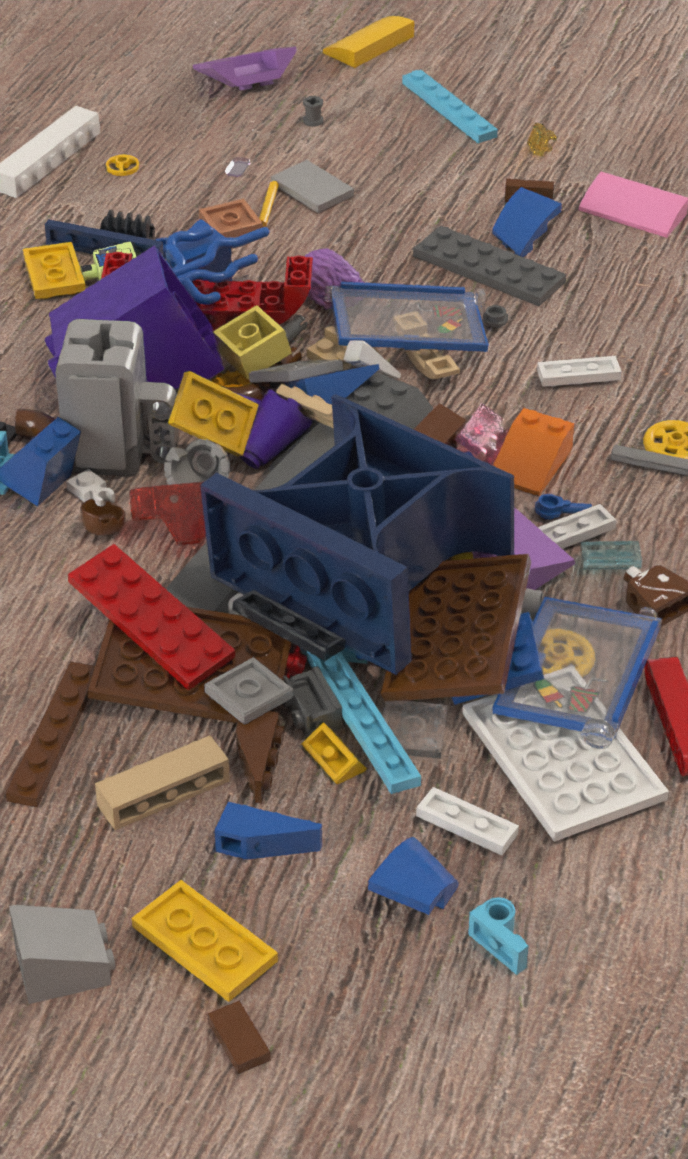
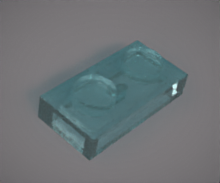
M639 541L581 542L580 554L583 570L629 569L633 566L641 569L642 567Z

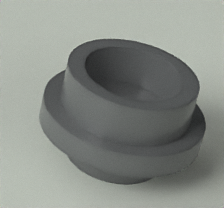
M499 305L487 307L483 313V322L491 328L504 326L508 322L506 309Z

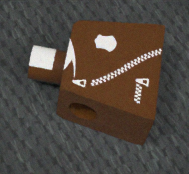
M656 565L645 572H641L633 566L625 572L623 579L628 583L626 603L642 622L652 623L653 620L659 621L662 627L688 612V581L661 565Z

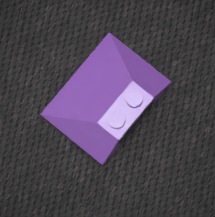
M296 47L273 48L194 64L193 69L228 86L239 87V90H246L252 88L253 83L260 82V86L273 84V79L281 77L297 50Z

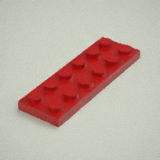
M112 544L68 574V582L187 690H191L235 658V649L115 544Z

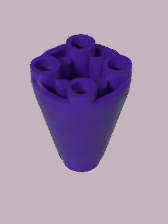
M268 390L262 398L244 454L240 458L254 469L264 466L301 437L312 425V421L300 412L302 406L292 398H288L286 401L275 391Z

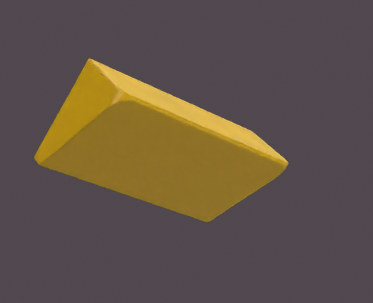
M324 722L301 743L337 785L367 770L366 766Z

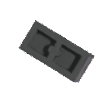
M318 666L313 667L311 671L297 674L290 678V680H288L287 676H283V681L293 688V698L284 702L283 706L290 708L295 727L297 729L301 728L306 739L323 722L333 731L342 729V706Z

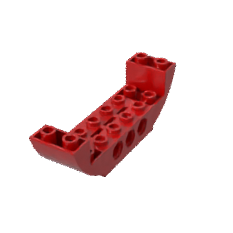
M106 253L101 279L131 261L132 253ZM301 255L287 257L285 282H254L245 280L213 283L204 280L192 281L202 294L218 292L221 295L220 300L213 304L202 305L197 302L196 304L211 323L213 331L256 305L280 325L299 310L311 289L313 257Z

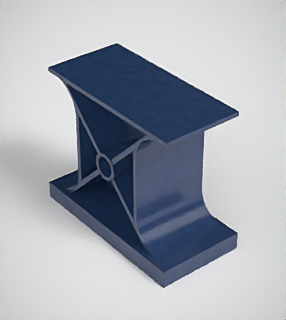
M334 394L331 398L335 446L290 481L272 489L251 490L216 472L200 484L211 578L243 595L252 590L259 592L346 640V649L397 675L412 661L409 591L433 572L443 561L457 554L484 552L496 556L515 555L514 475Z

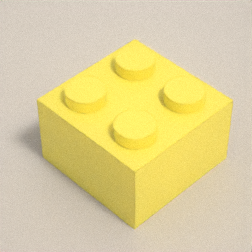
M257 305L213 331L221 356L247 380H249L250 371L269 368L292 354L285 330Z

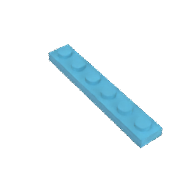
M414 70L412 73L402 75V84L478 144L497 137L498 129L424 71Z

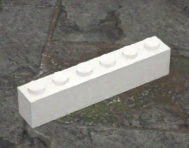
M75 106L0 163V193L18 198L100 134L98 113Z

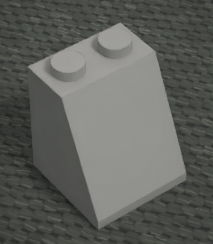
M26 905L9 906L15 951L29 1004L111 985L110 970L116 969L112 949L105 950L104 944L108 943L106 927L104 923L98 924L94 910Z

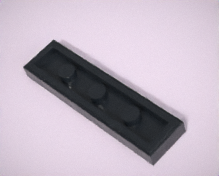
M255 590L233 601V611L324 661L345 649L346 640Z

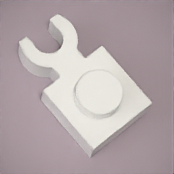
M89 469L66 481L67 490L83 502L94 499L98 506L104 505L103 500H109L111 503L115 502L114 491L106 488V481Z

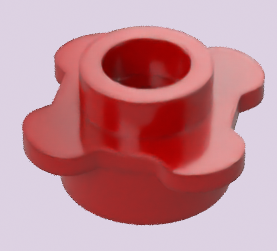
M297 645L293 652H289L285 673L288 679L290 675L301 674L307 661V655L300 653V647Z

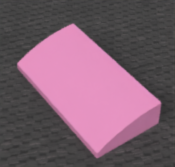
M600 172L584 195L579 205V211L667 238L687 215L688 198Z

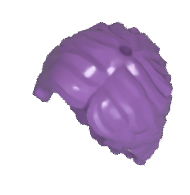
M328 248L319 249L305 255V257H313L311 289L308 297L314 300L316 304L323 306L325 310L332 309L329 290L340 291L341 282L365 283L360 278L358 271L333 250ZM344 299L346 311L349 309L353 310L359 303H363L364 300Z

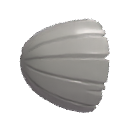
M205 439L192 441L186 449L172 447L165 460L167 462L164 463L165 477L170 488L176 490V493L182 497L196 498L198 500L202 499L200 484L216 472L227 478L230 472L229 459L224 449L219 444Z

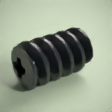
M110 209L107 216L101 222V230L151 240L155 238V227L149 215L142 222L141 214H137L135 220H133V214L129 212L126 219H124L122 211H119L115 217L114 210Z

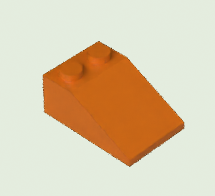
M523 408L512 423L493 466L514 475L515 489L540 496L572 450L574 423Z

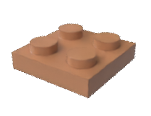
M245 199L199 209V218L224 237H239L263 227V223Z

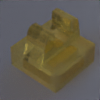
M535 123L527 144L534 155L543 156L544 152L552 151L553 148L548 141L557 140V136L553 131L546 129L543 124Z

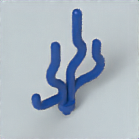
M207 226L196 231L175 232L168 237L166 249L176 263L172 270L194 301L202 305H209L220 300V293L202 294L192 281L226 282L238 270L257 263L258 256L250 254L235 260L223 272L219 273L201 269L214 261L217 250L220 248L244 246L267 237L270 231L267 227H262L239 237L218 238L209 244L205 256L187 264L176 244L181 241L194 242L209 237L213 234L212 227Z

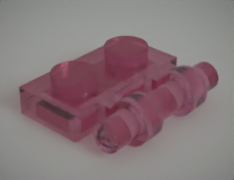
M481 403L455 440L476 456L482 450L486 453L484 462L493 466L510 427L506 428V430L502 428L500 423L503 418ZM491 437L496 440V444L490 440Z

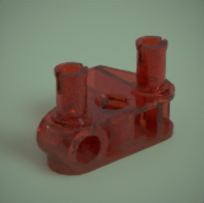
M203 482L141 487L129 490L132 520L162 519L178 546L204 543L206 530L200 484ZM176 496L178 498V501L176 503H172L170 501V497Z

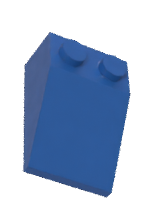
M379 364L284 383L285 386L290 388L294 386L300 388L311 397L317 395L326 403L332 405L331 397L334 394L346 398L380 368Z

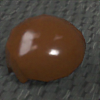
M89 499L82 503L80 507L83 526L90 534L97 536L115 534L125 524L126 512L122 507L112 505L109 500L103 506H98L94 499Z

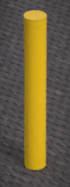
M271 181L259 216L263 227L267 226L279 187L276 181Z

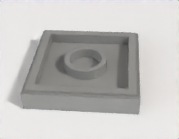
M254 657L205 684V693L244 725L293 698V688Z

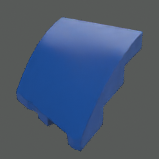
M521 187L504 206L495 222L492 233L497 239L502 241L506 248L510 247L516 255L524 257L533 250V242L547 231L548 222L561 212L562 203Z
M413 836L398 845L385 858L368 881L369 891L428 915L435 906L444 909L459 886V882Z

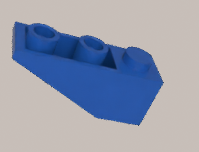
M228 802L215 828L216 852L248 860L321 851L322 824L282 815L277 812L253 808L248 805Z

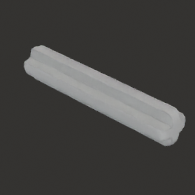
M614 445L612 448L611 460L688 476V459L621 445Z

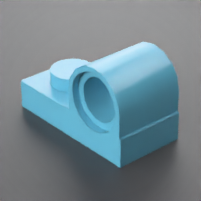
M505 898L489 899L470 912L468 935L518 975L527 968L528 945L520 935L514 934L515 907L511 901Z

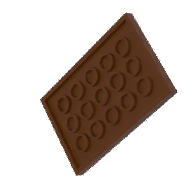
M529 554L443 561L433 572L409 591L412 661L397 675L386 670L381 690L384 702L504 694L532 563Z
M187 607L235 649L234 659L191 690H187L109 619L88 688V698L238 723L239 720L205 693V684L253 657L283 680L287 669L288 655L291 652L293 643L244 616ZM277 707L273 708V709L270 710V711H271V712H276V711H277Z

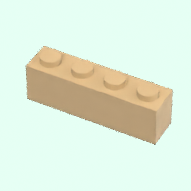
M211 735L95 783L97 806L113 829H120L230 782L229 759Z

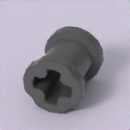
M318 96L304 98L305 115L303 123L311 127L321 125L323 123V116L321 115L323 99Z

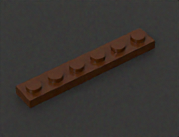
M70 661L6 791L7 802L38 808L88 703V688L95 668L94 665Z

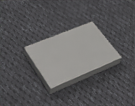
M308 160L271 176V181H276L279 184L278 188L317 213L354 196V188Z
M340 359L298 361L250 371L249 379L250 382L293 381L343 370V363Z

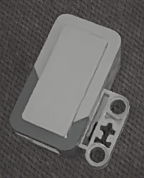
M88 319L71 321L67 327L55 374L60 418L81 431L72 472L80 474L89 469L96 475L133 476L139 471L142 453H151L155 461L163 464L166 463L165 459L172 447H177L179 440V429L168 424L177 395L175 389L169 384L146 382L142 328L135 322Z

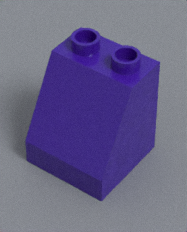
M155 245L49 313L52 334L45 337V343L54 356L48 360V365L55 378L56 367L68 324L76 319L130 321L138 324L143 331L146 382L166 383L176 389L180 387L184 372L191 371L208 380L224 370L211 323Z

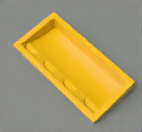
M400 16L384 17L324 48L323 53L356 68L413 38L415 21Z

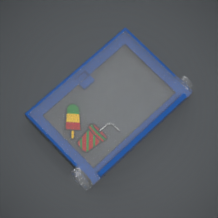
M341 282L340 286L325 287V302H331L338 345L348 346L350 341L363 340L371 347L404 348V350L414 351L434 349L488 352L489 344L480 314L484 313L486 296L484 288H476L474 292H465V287Z
M544 597L533 620V627L545 679L505 690L504 694H498L492 706L493 714L581 731L582 739L589 746L596 749L608 748L619 730L661 628L662 619L657 618L655 610L649 607H644L640 610L639 614Z

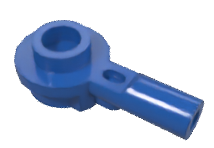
M543 494L535 502L534 510L542 518L550 520L559 517L562 513L574 514L592 507V504L571 503L569 500H563L560 496Z

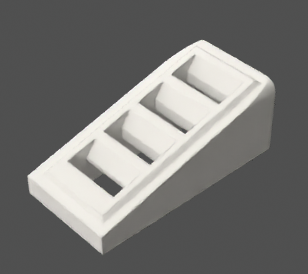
M358 340L348 343L343 359L345 362L358 368L379 364L380 369L376 373H381L395 380L400 379L401 373L365 341Z

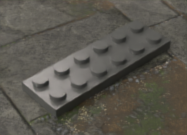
M439 226L413 248V256L537 306L543 304L566 283L565 273L536 263L531 259L523 258L510 251H505L490 243L479 241L469 235L461 234L448 227Z

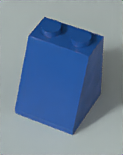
M201 219L188 231H196L210 225ZM213 228V234L209 237L194 242L181 241L176 246L183 254L187 264L205 256L209 244L224 236ZM220 248L217 250L214 261L201 270L217 273L223 272L232 263L231 248ZM166 250V262L173 269L176 263Z
M57 417L0 467V482L38 507L71 476L81 431L60 417Z

